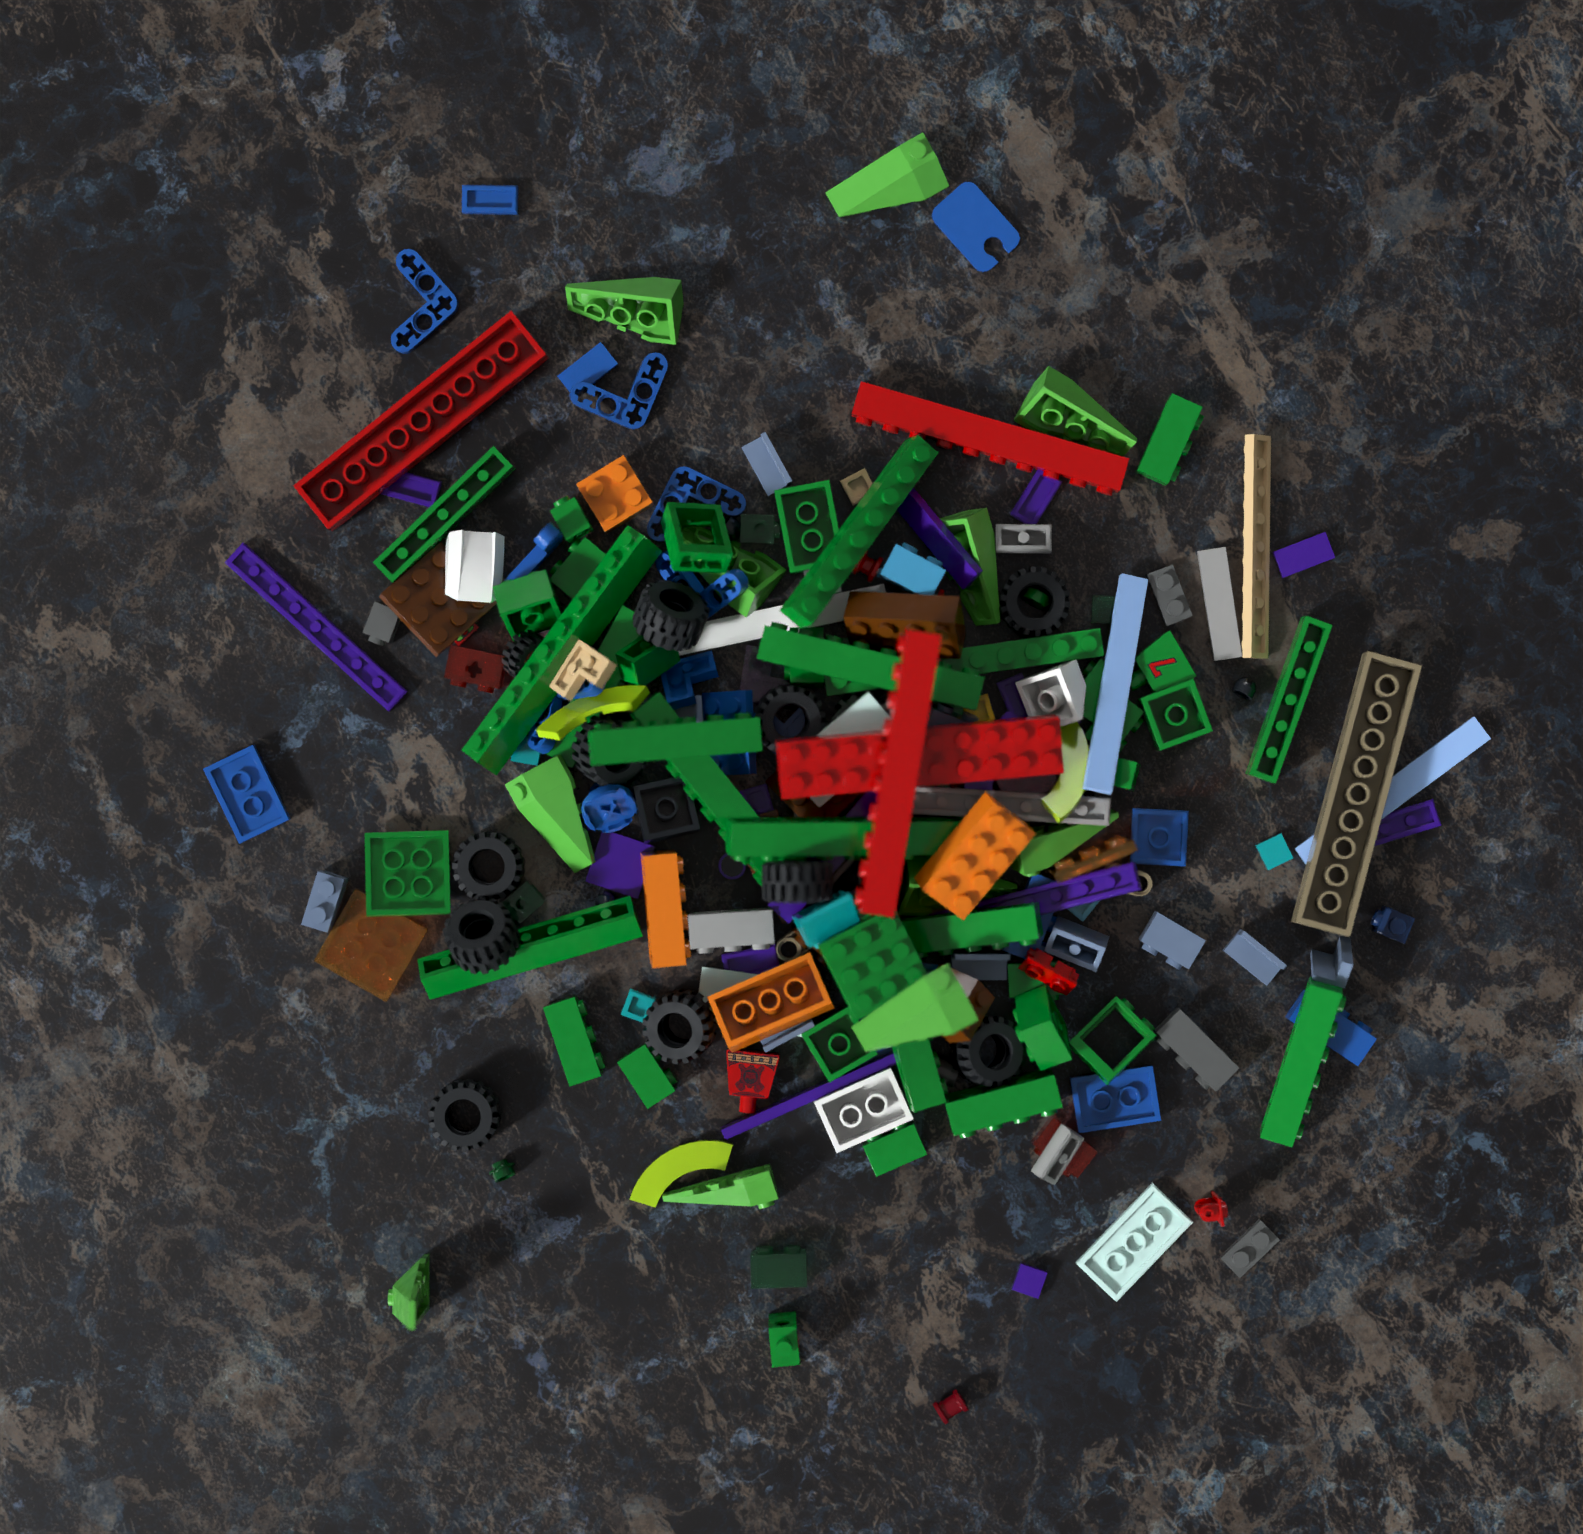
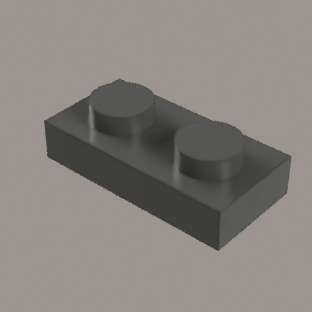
M1173 564L1146 575L1165 626L1193 616Z
M1258 1219L1219 1257L1241 1278L1280 1240Z

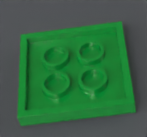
M449 830L365 833L367 917L445 915L451 913Z
M896 910L894 917L873 915L817 944L856 1021L871 1014L922 977L928 975Z

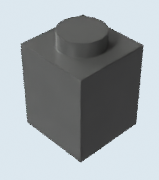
M374 601L363 633L370 635L368 641L384 646L385 641L393 643L401 620L388 606Z

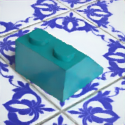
M842 890L834 893L833 899L827 902L814 903L791 915L806 946L810 948L814 946L815 949L819 948L817 944L860 922L850 893Z

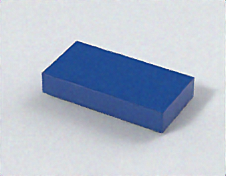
M462 185V214L518 215L519 187L518 185Z
M600 342L557 377L570 392L571 388L579 382L595 384L618 366V363ZM583 387L581 390H576L575 394L579 396L583 392H585L587 388Z

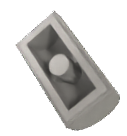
M996 524L995 551L996 553L1051 554L1052 524Z
M1061 1123L1031 1171L1039 1178L1055 1185L1084 1141V1137Z

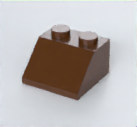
M939 964L936 970L944 966V964ZM951 968L962 986L978 1021L953 1035L941 1036L948 1043L971 1041L995 997L978 979Z

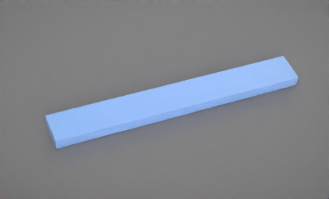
M1123 573L1119 575L1083 783V789L1108 795L1113 790L1148 579Z
M1471 717L1393 775L1381 820L1491 739L1475 717ZM1314 834L1294 848L1305 864L1307 863Z

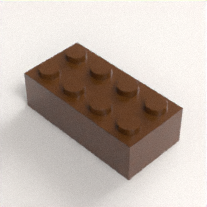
M863 591L849 592L844 612V621L851 646L856 641L869 644V650L880 652L881 648L897 651L899 634H904V629L907 628L942 635L938 658L961 659L966 629L959 596Z

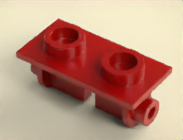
M1030 947L1025 955L1026 959L1018 967L1030 978L1038 979L1050 986L1053 991L1066 996L1077 985L1076 981L1079 977V974L1075 972L1076 969L1059 960L1054 968L1050 966L1053 957L1039 948L1033 949Z
M1213 1190L1211 1191L1212 1197L1197 1200L1194 1204V1209L1203 1221H1217L1221 1226H1224L1223 1218H1228L1226 1202Z

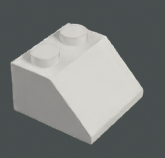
M1077 660L1031 674L1015 683L1028 716L1055 714L1060 717V727L1080 721L1083 718L1086 683Z

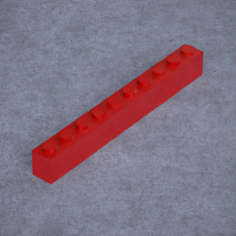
M862 381L851 415L856 418V423L865 426H872L873 422L883 425L882 430L893 434H898L899 430L910 433L909 438L919 435L924 440L926 438L935 440L936 446L951 450L952 446L963 448L962 453L969 456L978 457L979 453L990 456L989 461L1005 465L1006 461L1017 464L1016 469L1032 473L1033 469H1039L1044 471L1042 475L1044 477L1054 480L1064 477L1070 479L1069 484L1085 488L1086 484L1097 487L1096 492L1112 496L1113 492L1118 493L1121 490L1129 458Z
M905 628L904 634H899L897 651H901L899 663L894 662L892 679H895L896 682L894 691H889L887 707L891 708L890 718L884 720L882 735L886 736L885 747H880L878 754V764H882L880 775H875L873 792H877L875 804H870L868 820H872L871 832L866 831L864 837V848L868 849L866 860L861 859L859 876H862L863 879L861 888H856L854 904H858V909L861 913L887 917L895 916L942 637L938 633Z

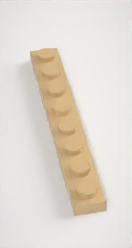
M1248 434L1245 435L1242 658L1268 659L1271 436Z

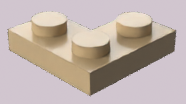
M578 639L549 687L564 698L572 701L585 679L602 689L617 665Z

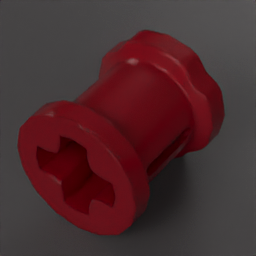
M954 1389L952 1391L953 1394L941 1402L935 1401L932 1403L945 1425L949 1423V1419L961 1411L966 1412L969 1410L957 1389Z

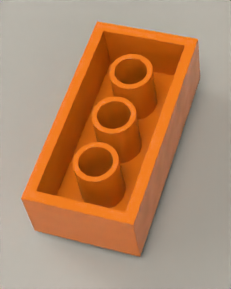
M985 792L914 879L924 892L964 920L1034 837L1035 832L1024 820Z
M674 849L640 852L650 964L652 968L686 965V958H691L690 942L688 938H684L683 931L688 930L687 913H685V910L682 911L681 902H686L685 885L679 883V874H684L683 859L680 855H677Z
M810 952L707 997L726 1044L732 1053L835 1009Z

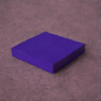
M601 832L594 853L596 862L590 865L585 882L638 899L643 886L640 852L654 851L656 846L644 844L642 841L615 832Z

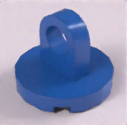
M595 783L590 788L587 797L583 800L581 812L585 824L591 830L596 831L595 829L602 830V833H612L623 829L633 820L632 816L637 812V803L634 794L622 785L608 784L601 786Z

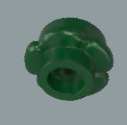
M507 1159L498 1161L492 1165L493 1170L489 1172V1175L493 1176L496 1183L509 1179L516 1174L513 1168L515 1163H508Z

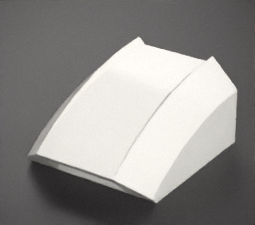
M464 530L449 532L446 538L445 594L458 601L488 603L495 601L496 598L492 586L502 583L505 536L496 532Z

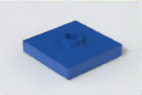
M1132 808L1129 863L1186 866L1189 811Z

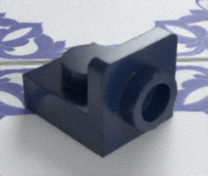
M1382 905L1381 910L1377 909L1372 917L1371 925H1374L1372 931L1405 944L1415 918Z

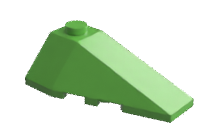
M646 277L566 284L568 310L598 322L606 320L618 325L617 329L624 332L627 329L642 335L641 339L649 342L677 344L683 310L681 280Z
M1110 809V823L1119 818V814L1117 811ZM1046 822L1045 825L1030 827L1035 832L1034 837L1010 865L1013 870L1026 877L1038 875L1040 870L1051 867L1106 826Z
M769 1163L663 1193L662 1198L664 1202L751 1207L758 1205L759 1209L774 1205V1200L779 1199V1194Z

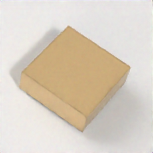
M865 468L840 481L852 506L860 502L873 484Z

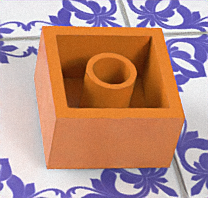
M624 455L576 484L607 534L654 506V503Z

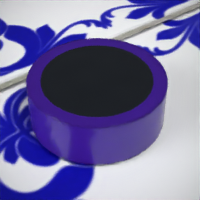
M725 853L719 860V871L727 879H737L746 870V866L741 861L734 860L728 853Z

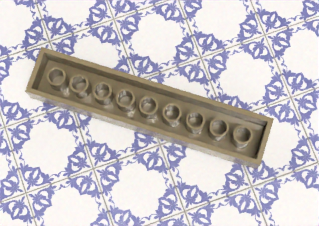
M1370 651L1362 654L1291 922L1350 937L1422 665Z

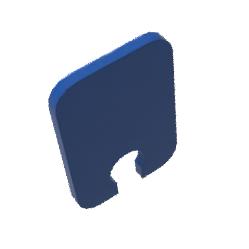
M964 182L959 185L933 210L932 220L979 272H988L998 264V261L984 250V243L987 239L998 238L1008 254L1019 244L1020 237L1017 230L972 182Z

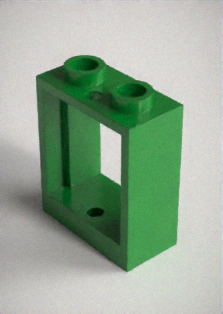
M667 502L661 518V525L672 571L726 573L733 556V551L721 505ZM680 525L710 527L715 545L684 544Z
M1117 996L1069 1042L1070 1049L1107 1086L1156 1037L1153 1033L1155 1030L1154 1026L1145 1018L1140 1020L1133 1013L1135 1011L1133 1005L1125 998L1120 1000ZM1115 1010L1144 1039L1112 1070L1084 1040Z

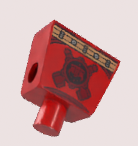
M727 1048L729 1095L740 1096L739 1112L755 1113L757 1098L768 1099L780 1053H765V1051L740 1049L732 1053Z

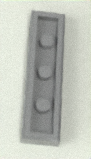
M1226 547L1197 551L1213 661L1242 657Z

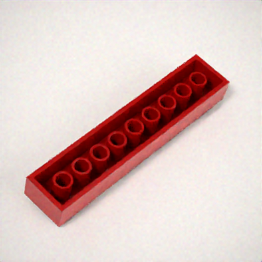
M510 311L294 484V488L326 528L330 531H335L386 488L391 486L401 476L548 360V356L514 313Z
M1050 714L926 726L916 787L1064 773L1060 717ZM883 730L776 739L781 798L792 799L873 791L875 775H880L882 764H878L880 747H885L886 736L882 735Z

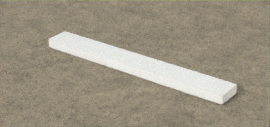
M884 584L852 590L886 593ZM850 591L835 594L813 625L807 627H818L844 621V612ZM783 605L754 611L747 618L742 614L706 621L697 644L692 646L691 649H682V651L678 652L679 656L761 639L764 625L771 626V622L788 625L787 631H790V628L799 627L779 611Z

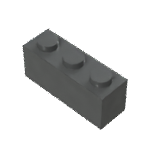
M1178 1007L1154 1030L1159 1035L1155 1040L1166 1051L1172 1048L1178 1054L1175 1060L1186 1071L1191 1067L1198 1074L1195 1080L1205 1090L1211 1087L1214 1091H1217L1239 1069Z

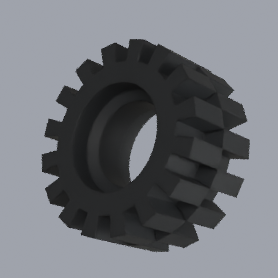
M532 630L527 632L521 631L520 637L515 634L512 637L514 642L508 641L506 644L509 649H504L502 653L506 656L502 658V663L505 664L503 668L514 678L524 666V661L528 654L532 651L534 652L544 639L537 632Z

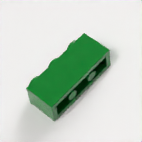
M1172 393L1165 404L1135 472L1165 486L1170 480L1175 482L1181 466L1177 465L1181 455H1187L1193 442L1189 440L1190 434L1193 429L1196 431L1199 429L1204 415L1200 414L1203 407Z
M577 995L545 1005L543 1010L569 1087L602 1076V1069L606 1068L601 1052L596 1053L593 1042H596L597 1039L593 1027H587L584 1016H587L588 1012L584 1000H578Z

